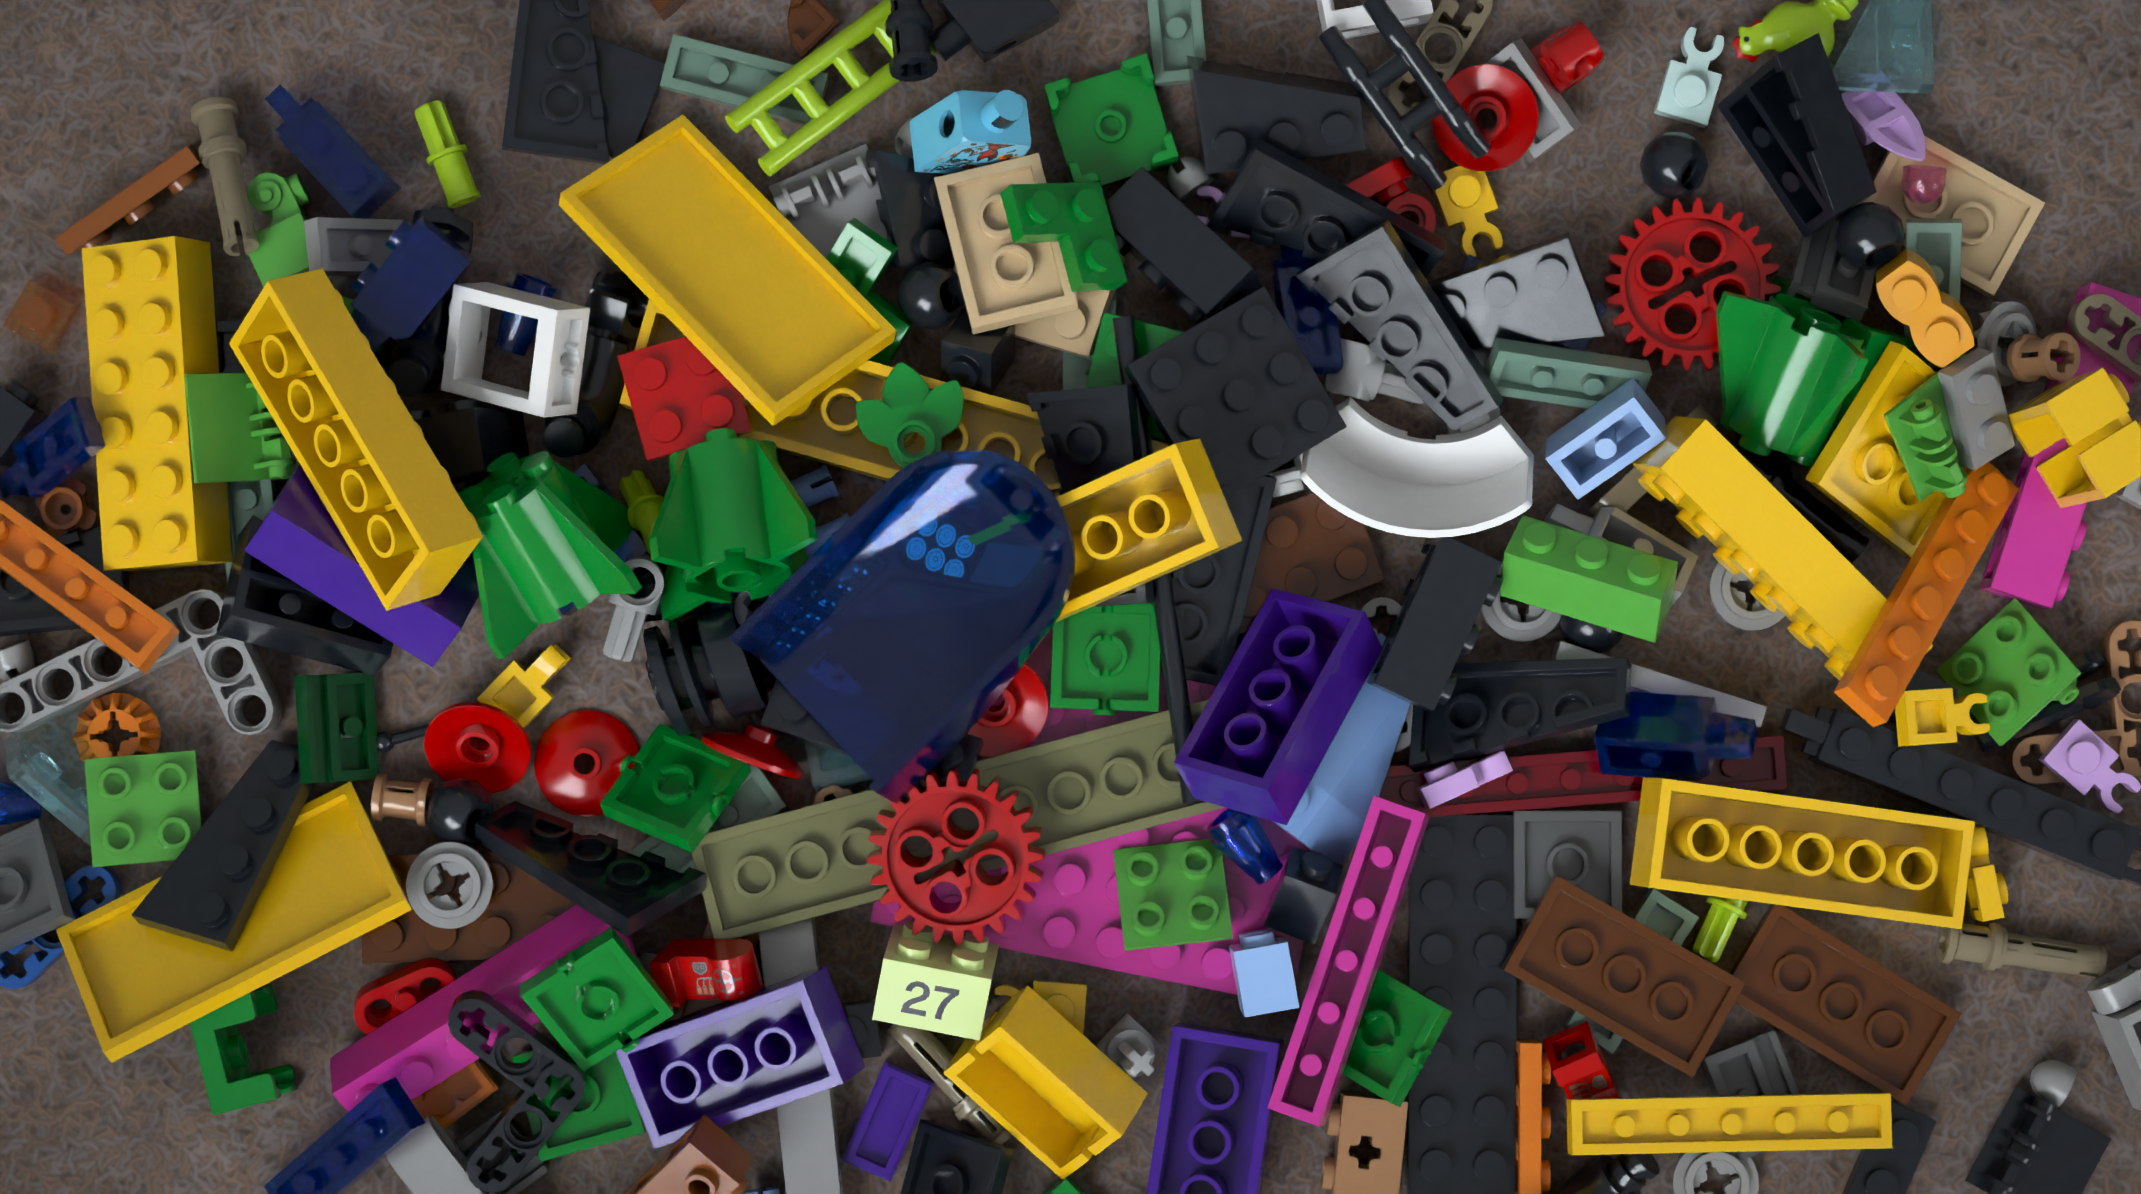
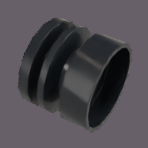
M722 603L698 611L697 626L700 637L694 639L690 638L687 630L678 619L669 621L670 636L673 644L670 647L657 625L645 629L643 632L647 655L645 664L655 698L680 737L694 733L690 710L692 707H694L702 725L705 728L714 726L713 700L721 698L726 710L734 719L765 709L768 704L762 677L758 671V664L752 652L753 649L746 629L738 623L735 617L734 603Z

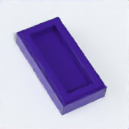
M885 1060L842 1161L891 1182L934 1081Z

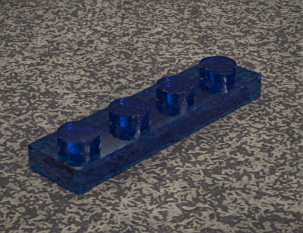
M394 1077L380 1084L271 1179L264 1188L268 1194H343L424 1125L425 1121L398 1079Z

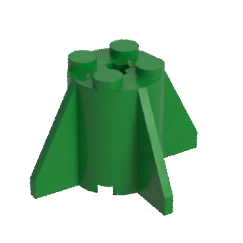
M1775 275L1772 284L1780 286L1781 291L1776 296L1767 297L1766 301L1724 291L1716 309L1723 407L1719 422L1724 427L1740 433L1739 445L1755 454L1767 456L1770 454L1771 449L1785 453L1788 458L1799 464L1812 467L1824 449L1828 437L1837 428L1889 342L1892 341L1904 345L1910 351L1915 346L1911 337L1867 327L1852 318L1845 317L1841 324L1838 319L1828 314V310L1809 304L1810 299L1805 298L1803 295L1798 293L1794 297L1787 295L1789 282L1784 277Z
M719 428L707 432L704 435L705 442L672 453L669 456L671 480L649 539L651 560L667 564L664 579V595L661 601L662 620L673 621L707 601L733 603L731 593L749 591L750 600L763 598L773 593L804 600L820 583V579L804 549L805 546L817 540L815 519L780 468L777 445L769 440L758 441L748 438H737L735 430Z
M541 451L522 459H518L513 452L502 455L489 464L487 467L489 475L477 485L470 486L458 493L467 510L475 517L478 528L484 536L473 550L486 640L498 659H505L540 624L561 619L562 617L557 609L571 602L579 610L592 602L600 594H636L642 588L633 571L614 553L629 538L630 531L635 529L630 525L627 518L629 507L556 463L548 451Z

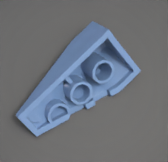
M1379 633L1377 638L1382 646L1385 636ZM1369 676L1288 824L1284 825L1274 822L1311 851L1321 853L1338 864H1342L1357 844L1373 796H1380L1410 706L1409 702L1368 684Z

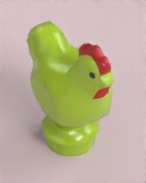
M1812 0L1809 3L1799 1L1779 3L1761 20H1754L1748 27H1738V36L1733 38L1732 45L1736 50L1735 55L1738 59H1747L1750 63H1753L1757 60L1758 55L1764 52L1775 50L1781 53L1819 33L1826 55L1829 57L1835 43L1833 23L1836 20H1849L1852 17L1850 13L1859 2L1858 0Z

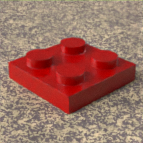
M686 336L617 356L647 461L650 462L668 457L676 451L685 450L693 445L705 442L704 435L714 429H733L736 431L737 436L753 432L743 395Z

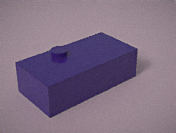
M300 463L244 550L431 667L435 665L461 630L479 596L472 551L440 595L386 611Z
M1271 589L1174 761V765L1195 799L1280 824H1288L1383 650L1364 611Z
M826 965L761 988L757 993L747 998L725 1001L658 1025L641 1035L639 1044L633 1050L626 1053L621 1049L616 1051L654 1149L676 1142L703 1115L720 1127L841 1085L866 1067ZM631 1038L625 1041L626 1045L632 1041Z
M1180 1022L1172 1026L1146 1194H1261L1274 1111L1267 1107L1280 1072L1284 1039Z

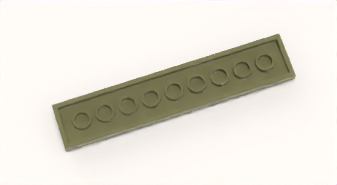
M1209 699L1190 704L1193 727ZM1169 710L977 761L975 769L980 771V785L987 787L995 777H999L1001 780L998 794L1004 797L1015 789L1019 792L1013 805L1016 811L1032 807L1033 813L1024 824L1025 827L1042 828L1040 838L1030 843V846L1046 849L1045 855L1225 808L1205 801L1182 803L1178 770L1174 765L1176 755ZM922 779L919 783L923 788H926V780ZM881 787L706 833L693 851L692 857L696 870L706 873L705 891L702 892L714 939H734L880 900L889 888L887 884L871 885L870 880L872 876L881 870L882 866L867 863V857L870 852L882 849V847L868 839L872 830H887L876 819L881 809L896 813L889 802L890 796ZM958 808L951 812L952 821L958 828L973 830L979 826L977 815L972 810ZM996 830L986 832L960 852H954L950 847L942 863L916 874V881H925L952 860L957 859L963 865L968 852L972 848L998 837V832ZM911 836L905 840L907 850L913 856L925 858L932 854V846L926 838ZM987 854L980 858V864L984 871L1007 866L1006 861L996 854Z

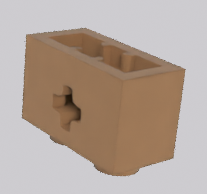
M1340 1091L1339 1103H1332L1327 1118L1326 1135H1334L1335 1143L1333 1157L1324 1156L1321 1189H1330L1329 1194H1399L1408 1101L1406 1099L1398 1107L1376 1094ZM1361 1136H1367L1370 1144L1377 1148L1375 1154L1370 1153L1366 1155L1365 1163H1359L1356 1155L1349 1151L1350 1145L1356 1146L1360 1144Z

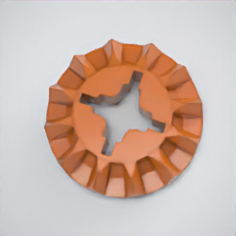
M125 693L104 695L93 699L86 709L77 716L78 723L73 740L77 745L79 759L84 762V759L158 753L161 743L160 723L152 708L136 696ZM115 713L116 720H119L120 729L138 732V737H131L129 740L120 743V751H114V746L111 742L96 739V734H103V731L112 729Z

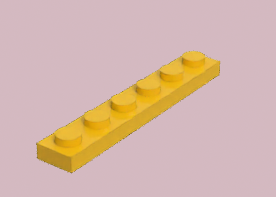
M1890 1093L1566 1099L1568 1154L1893 1148Z

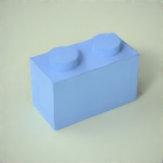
M1632 378L1547 437L1545 459L1574 496L1580 499L1666 439L1665 418L1636 380Z
M1271 929L1238 934L1240 944L1229 945L1239 1007L1244 1017L1300 1008L1288 942L1282 936L1274 937V932H1271Z

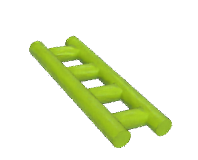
M882 0L725 115L727 124L735 133H739L751 124L768 146L770 151L758 159L760 167L768 176L774 175L900 81L891 76L889 63L869 76L850 52L874 34L890 56L894 58L892 39L885 32V22L888 15L891 14L890 0ZM930 43L931 54L935 55V50ZM834 64L852 90L828 106L809 81ZM792 94L811 120L787 137L768 111Z

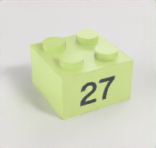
M906 921L904 926L894 924L883 958L872 1020L980 1041L999 944L989 943L987 936H985L983 942L979 943L972 931H966L961 945H956L953 935L943 934L940 941L935 943L933 942V927L926 925L921 932L914 935L912 930L915 921Z

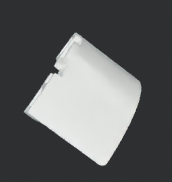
M1348 397L1335 406L1347 427L1303 453L1300 478L1313 493L1344 515L1367 526L1390 533L1427 538L1471 534L1514 519L1532 506L1534 454L1502 416L1466 432L1436 435V440L1407 436V431L1394 428L1378 420L1361 408L1351 397Z

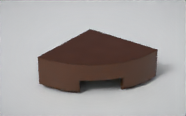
M791 0L787 19L788 33L795 51L803 59L841 24L840 20L820 0Z

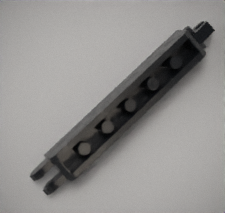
M1818 707L1815 717L1794 709H1786L1779 730L1805 740L1801 752L1809 755L1808 759L1814 763L1949 817L1975 821V826L1978 828L1984 827L1985 831L2094 875L2106 879L2124 880L2141 887V869L2136 870L2127 866L2133 849L2141 851V835H2139L2141 830L1933 746L1898 747L1897 732L1880 725L1873 728L1863 718L1840 709Z

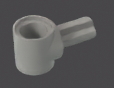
M1342 338L1336 339L1324 383L1326 391L1366 402L1373 400L1378 393L1415 404L1424 403L1405 383L1406 377L1393 364L1387 363L1386 359L1382 361L1368 345Z
M634 557L624 563L630 569L644 567L651 571L655 578V588L652 593L640 598L630 594H610L608 602L615 604V608L602 649L603 654L609 658L631 662L634 659L647 614H656L664 587V575L659 565L646 557Z
M1127 1013L1122 1016L1096 1045L1100 1051L1126 1072L1130 1078L1138 1077L1142 1074L1151 1075L1155 1070L1152 1066L1155 1052L1162 1046Z

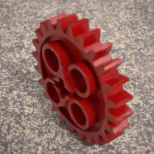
M1696 198L1692 212L1685 213L1681 203L1676 199L1673 201L1671 216L1666 217L1655 206L1651 211L1653 221L1651 226L1637 218L1633 221L1634 230L1638 235L1636 239L1625 235L1619 237L1618 243L1627 254L1626 256L1619 254L1610 255L1609 263L1621 270V273L1605 277V285L1619 289V293L1606 299V307L1622 308L1623 312L1613 320L1612 324L1614 328L1630 325L1632 330L1628 333L1624 342L1627 346L1634 344L1640 339L1646 343L1643 348L1642 359L1646 360L1657 350L1662 353L1661 368L1666 369L1673 357L1681 358L1683 373H1688L1693 359L1700 358L1703 368L1706 372H1709L1712 369L1713 356L1719 354L1716 309L1718 305L1713 297L1714 291L1723 285H1733L1739 289L1743 296L1764 301L1766 297L1776 296L1781 291L1780 286L1766 282V278L1778 273L1780 268L1779 264H1763L1762 259L1771 252L1773 247L1771 243L1759 246L1754 245L1753 241L1760 230L1758 225L1744 232L1739 228L1743 212H1737L1728 221L1722 218V202H1718L1711 214L1703 211L1701 198ZM1702 237L1709 238L1717 244L1720 252L1719 256L1712 262H1699L1691 255L1690 244ZM1648 262H1662L1669 268L1671 279L1665 285L1659 287L1651 286L1642 278V267ZM1729 262H1733L1736 265L1734 271L1705 282L1702 285L1700 297L1695 298L1691 291H1686L1656 309H1651L1648 306L1651 300L1680 289L1686 274H1690L1693 280H1699ZM1673 309H1685L1694 317L1695 326L1688 333L1675 334L1665 324L1666 314Z
M956 766L952 767L949 771L947 781L942 782L933 769L927 774L926 788H923L918 783L908 793L910 798L904 797L897 804L891 797L889 798V802L896 813L881 809L877 815V821L887 830H872L869 835V841L882 847V849L870 852L867 857V863L882 866V869L872 876L870 882L871 885L887 884L889 889L886 890L879 902L881 905H886L897 901L900 907L894 917L896 922L905 919L909 915L915 918L912 934L917 935L928 925L933 927V942L938 943L944 931L948 930L952 931L955 944L961 945L966 930H971L974 937L980 943L984 941L986 936L987 924H990L999 934L1004 932L1006 928L1004 913L1016 920L1022 917L1024 911L1017 899L1024 902H1033L1036 892L1025 882H1041L1044 874L1039 868L1030 865V863L1044 860L1046 849L1030 846V843L1040 838L1042 828L1025 827L1024 823L1031 817L1033 809L1032 807L1015 810L1013 805L1019 794L1016 789L1004 797L997 793L1001 778L995 777L985 787L980 785L979 769H974L968 782L961 781ZM958 808L970 809L977 815L979 826L973 830H962L953 823L951 812ZM990 830L998 832V837L972 848L968 852L963 865L957 859L952 860L925 881H916V874L942 863L950 847L954 852H960ZM911 836L926 838L932 846V854L925 858L913 856L907 850L905 840ZM987 854H996L1006 861L1008 871L1000 876L987 874L981 867L980 858ZM940 882H951L960 889L962 899L955 903H945L936 896L934 886Z

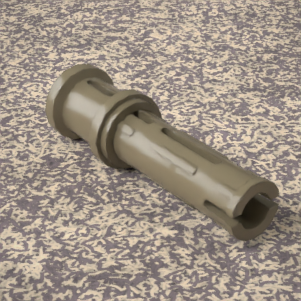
M227 97L206 98L195 103L190 109L191 121L195 126L199 127L202 142L198 147V158L204 167L210 169L225 253L230 256H240L237 236L241 235L245 253L248 255L258 249L259 241L255 233L241 167L247 155V147L244 140L239 138L235 121L239 117V108L234 100Z
M1990 922L1986 927L1963 923L1962 929L1939 926L1936 955L1938 962L1949 964L1953 959L1981 963L1983 969L1993 971L1996 968L2000 969L2002 965H2013L2092 979L2103 976L2105 972L2107 952L2104 946L2020 935L2007 932L2006 927H2002L2000 923Z
M893 1024L886 1031L889 1035L893 1036L918 1063L921 1069L956 1104L953 1110L956 1112L955 1116L959 1121L966 1119L982 1138L1001 1145L1012 1136L1011 1133L943 1074L954 1055L932 1031Z

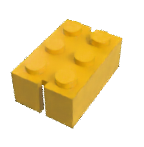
M2104 368L2060 382L2008 414L2010 427L2029 458L2062 438H2065L2069 444V447L2036 466L2037 471L2060 508L2105 499L2141 477V421L2138 423L2136 420L2132 421L2127 413L2130 410L2126 404L2130 401L2126 388L2114 374L2108 375Z
M1028 985L1005 1003L998 1013L994 1012L984 1021L980 1041L969 1038L965 1039L943 1072L944 1075L1062 1180L1088 1162L1093 1154L1096 1156L1123 1136L1148 1095L1126 1072L1120 1069Z

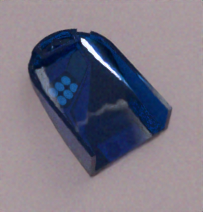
M949 450L937 452L909 464L890 478L729 638L737 646L756 656L869 775L873 780L869 786L877 794L897 804L954 748L992 706L1059 618L1069 597L1075 573V544L1072 529L1067 515L1054 493L1036 474L1021 463L1007 456L986 450H981V452H950Z

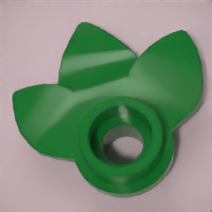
M900 362L892 369L885 381L882 401L863 400L856 403L858 426L869 441L888 447L890 456L899 466L913 470L929 461L937 459L942 447V438L959 426L963 416V392L959 382L956 380L943 383L930 391L927 383L914 369ZM917 433L925 439V446L919 453H910L905 449L904 442L910 434Z

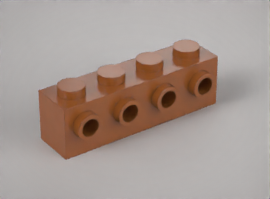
M703 1115L624 1194H742L749 1184V1180L744 1175L754 1156L707 1116Z

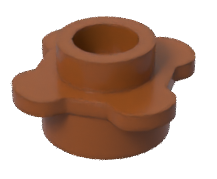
M70 479L64 487H57L51 490L44 489L36 496L35 505L40 509L41 517L47 524L45 532L54 539L78 528L89 530L96 524L97 514L88 506L85 497L87 487L82 481ZM68 504L71 511L69 514L64 515L62 507Z

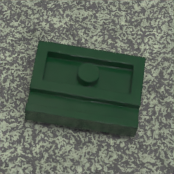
M340 673L295 676L300 784L375 779L379 773V759L376 745L377 723L374 675L366 673Z

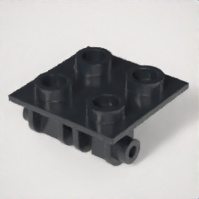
M2015 1086L1965 1181L1988 1194H2082L2111 1138L2060 1111L2047 1101Z

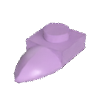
M1880 75L1841 94L1855 134L1864 146L1875 141L1881 147L1904 158L1921 162L1925 159V137L1919 121L1912 110Z

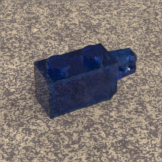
M279 85L265 98L284 120L276 129L280 134L278 138L352 217L370 218L401 189L397 182L321 103L310 97L301 105L282 85Z
M424 216L414 226L404 220L385 244L393 252L379 268L370 262L351 286V288L359 293L350 304L355 308L351 317L360 332L368 339L372 352L389 336L393 339L409 338L474 258L473 255Z
M1631 691L1630 716L1598 724L1594 740L1602 774L1699 781L1711 774L1714 759L1751 758L1755 743L1757 742V729L1754 719L1718 713L1715 697Z

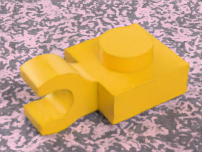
M556 643L554 646L550 645L528 669L518 660H514L477 700L480 703L492 705L507 712L525 729L555 698L544 685L572 658Z

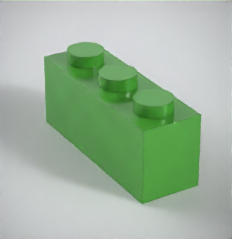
M1522 515L1504 552L1503 582L1500 596L1655 643L1672 606L1678 562Z

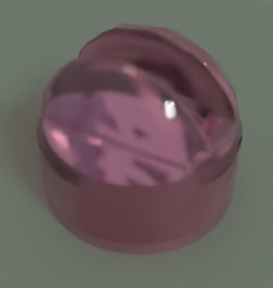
M1922 165L1903 166V193L1911 202L1916 204H1927L1936 201L1944 191L1947 169Z

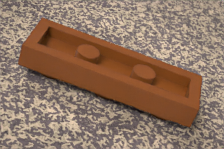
M192 144L187 145L54 239L67 256L79 248L82 251V248L103 246L112 239L107 232L109 227L122 218L131 226L156 208L150 199L168 187L171 193L175 195L200 178L194 170L195 167L201 164L198 158V151Z

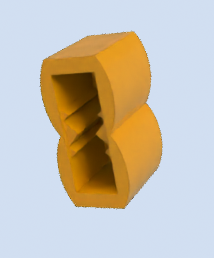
M1906 249L1876 271V287L1883 306L1896 320L1910 326L1914 344L1928 361L1938 367L1945 368L1975 346L1972 324L1967 312L1955 298L1940 291L1935 272L1919 254Z

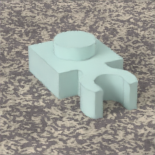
M1690 27L1681 40V51L1685 57V62L1682 63L1675 60L1668 62L1654 114L1705 128L1708 125L1722 74L1709 71L1708 66L1721 54L1724 47V37L1716 35L1712 41L1711 50L1700 52L1693 43L1697 28Z

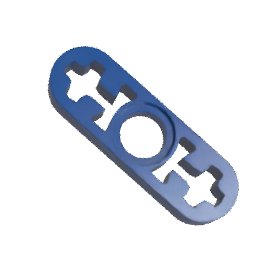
M91 865L82 867L65 881L66 890L71 902L78 901L87 892L88 887L84 883L86 878L90 880L103 878L106 882L101 889L105 899L103 902L98 898L87 901L79 909V911L85 914L120 898L122 893L120 878L115 871L107 866L92 867ZM71 905L73 916L76 920L80 918L81 915L77 911V909ZM44 934L32 939L34 944L47 951L48 955L44 958L41 951H38L28 957L23 963L27 971L25 976L22 973L12 975L7 973L6 969L9 967L10 961L6 955L8 952L13 955L25 952L33 944L31 941L1 953L0 985L9 989H17L33 984L65 954L61 942H53Z

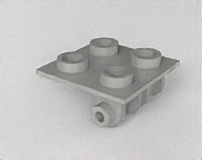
M866 144L769 186L779 212L825 258H827L847 222L853 218H856L885 239L887 238V231L884 224L880 221L876 200L881 199L875 168H868L866 162V153L869 150Z

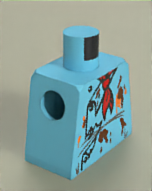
M968 90L956 91L909 121L915 172L952 174L1023 157L1031 147L1027 101L1022 95L1010 90H1003L999 93Z

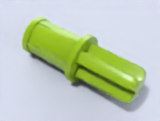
M441 100L421 105L415 110V117L430 153L426 161L428 165H434L448 201V208H457L481 198V194L477 190L464 156L468 152L467 146L465 144L460 145L445 104Z
M632 470L630 476L621 478L619 488L629 507L627 518L630 525L641 533L648 553L651 554L649 539L664 498L656 494L650 480L645 477L642 471Z
M1708 896L1706 902L1711 907L1695 940L1693 952L1708 961L1717 962L1722 955L1737 919H1746L1748 914L1744 910L1748 901Z

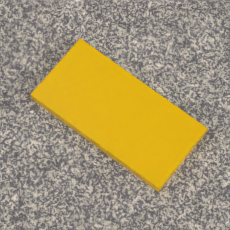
M684 115L679 116L560 193L559 206L772 426L782 421L894 342L897 330Z
M350 781L304 804L233 951L148 927L136 921L132 916L133 912L161 877L56 929L102 1051L109 1061L113 1063L412 909L360 796Z

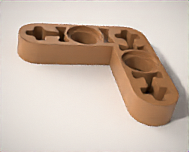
M2129 620L2114 624L2108 629L2103 639V656L2106 661L2104 664L2105 677H2115L2121 690L2116 697L2108 701L2110 729L2094 730L2093 732L2120 755L2110 766L2114 772L2141 776V766L2139 767L2138 759L2128 757L2127 754L2128 747L2136 745V729L2124 730L2123 721L2141 722V712L2131 713L2124 708L2121 702V693L2124 687L2133 682L2141 685V674H2128L2119 677L2118 669L2130 668L2129 654L2127 651L2118 650V640L2126 638L2128 629L2131 630L2132 638H2141V621ZM2141 649L2133 652L2134 667H2141ZM2061 733L2026 736L2015 741L2007 752L2006 760L2009 772L2013 777L2023 783L2030 784L2063 782L2044 764L2037 766V774L2032 775L2031 768L2022 766L2020 762L2021 756L2029 754L2030 745L2034 744L2036 753L2043 754Z

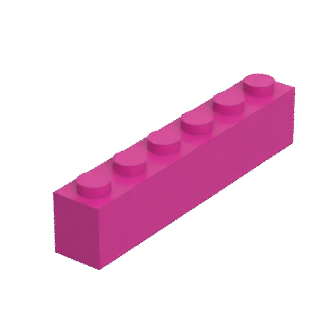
M2093 282L2077 289L2072 304L2073 307L2079 300L2094 294H2105L2141 317V298ZM2099 307L2091 312L2085 310L2084 314L2090 319L2089 325L2086 328L2090 332L2104 328L2114 334L2115 337L2108 342V345L2113 348L2116 338L2128 329V325L2123 323L2121 328L2114 330L2102 321V316L2105 313L2102 308ZM2067 319L2063 332L2072 335ZM2072 335L2078 343L2081 360L2077 372L2071 378L2104 368L2108 375L2114 374L2122 382L2128 395H2130L2136 380L2079 342ZM2141 335L2133 336L2127 344V355L2132 362L2134 361L2137 349H2141ZM2064 357L2054 358L2055 362H2063L2065 360ZM2048 378L2044 392L2066 380L2053 381ZM2062 438L2029 458L2024 450L2013 483L2019 491L2000 522L1979 590L2009 600L2017 598L2021 604L2038 610L2053 608L2055 601L2060 602L2063 599L2070 582V572L2065 571L2071 550L2076 552L2079 549L2087 530V521L2081 520L2087 503L2060 508L2037 471L2036 466L2069 447L2065 438Z
M1373 796L1267 1107L1268 1109L1318 1127L1325 1125L1430 818L1426 813Z
M578 905L570 908L329 1058L332 1094L362 1129L365 1130L480 1058L458 1042L448 1027L450 1008L459 995L470 990L483 991L494 997L532 1026L539 1022L540 1019L520 996L519 985L552 965L556 960H560L570 951H574L606 931L611 926ZM614 929L637 958L632 934L625 936ZM478 1007L472 1013L465 1009L462 1010L465 1014L463 1025L470 1028L475 1023L481 1024L490 1031L489 1039L486 1043L492 1046L498 1032L506 1025L500 1022L497 1030L494 1032L483 1022L485 1013L483 1009Z

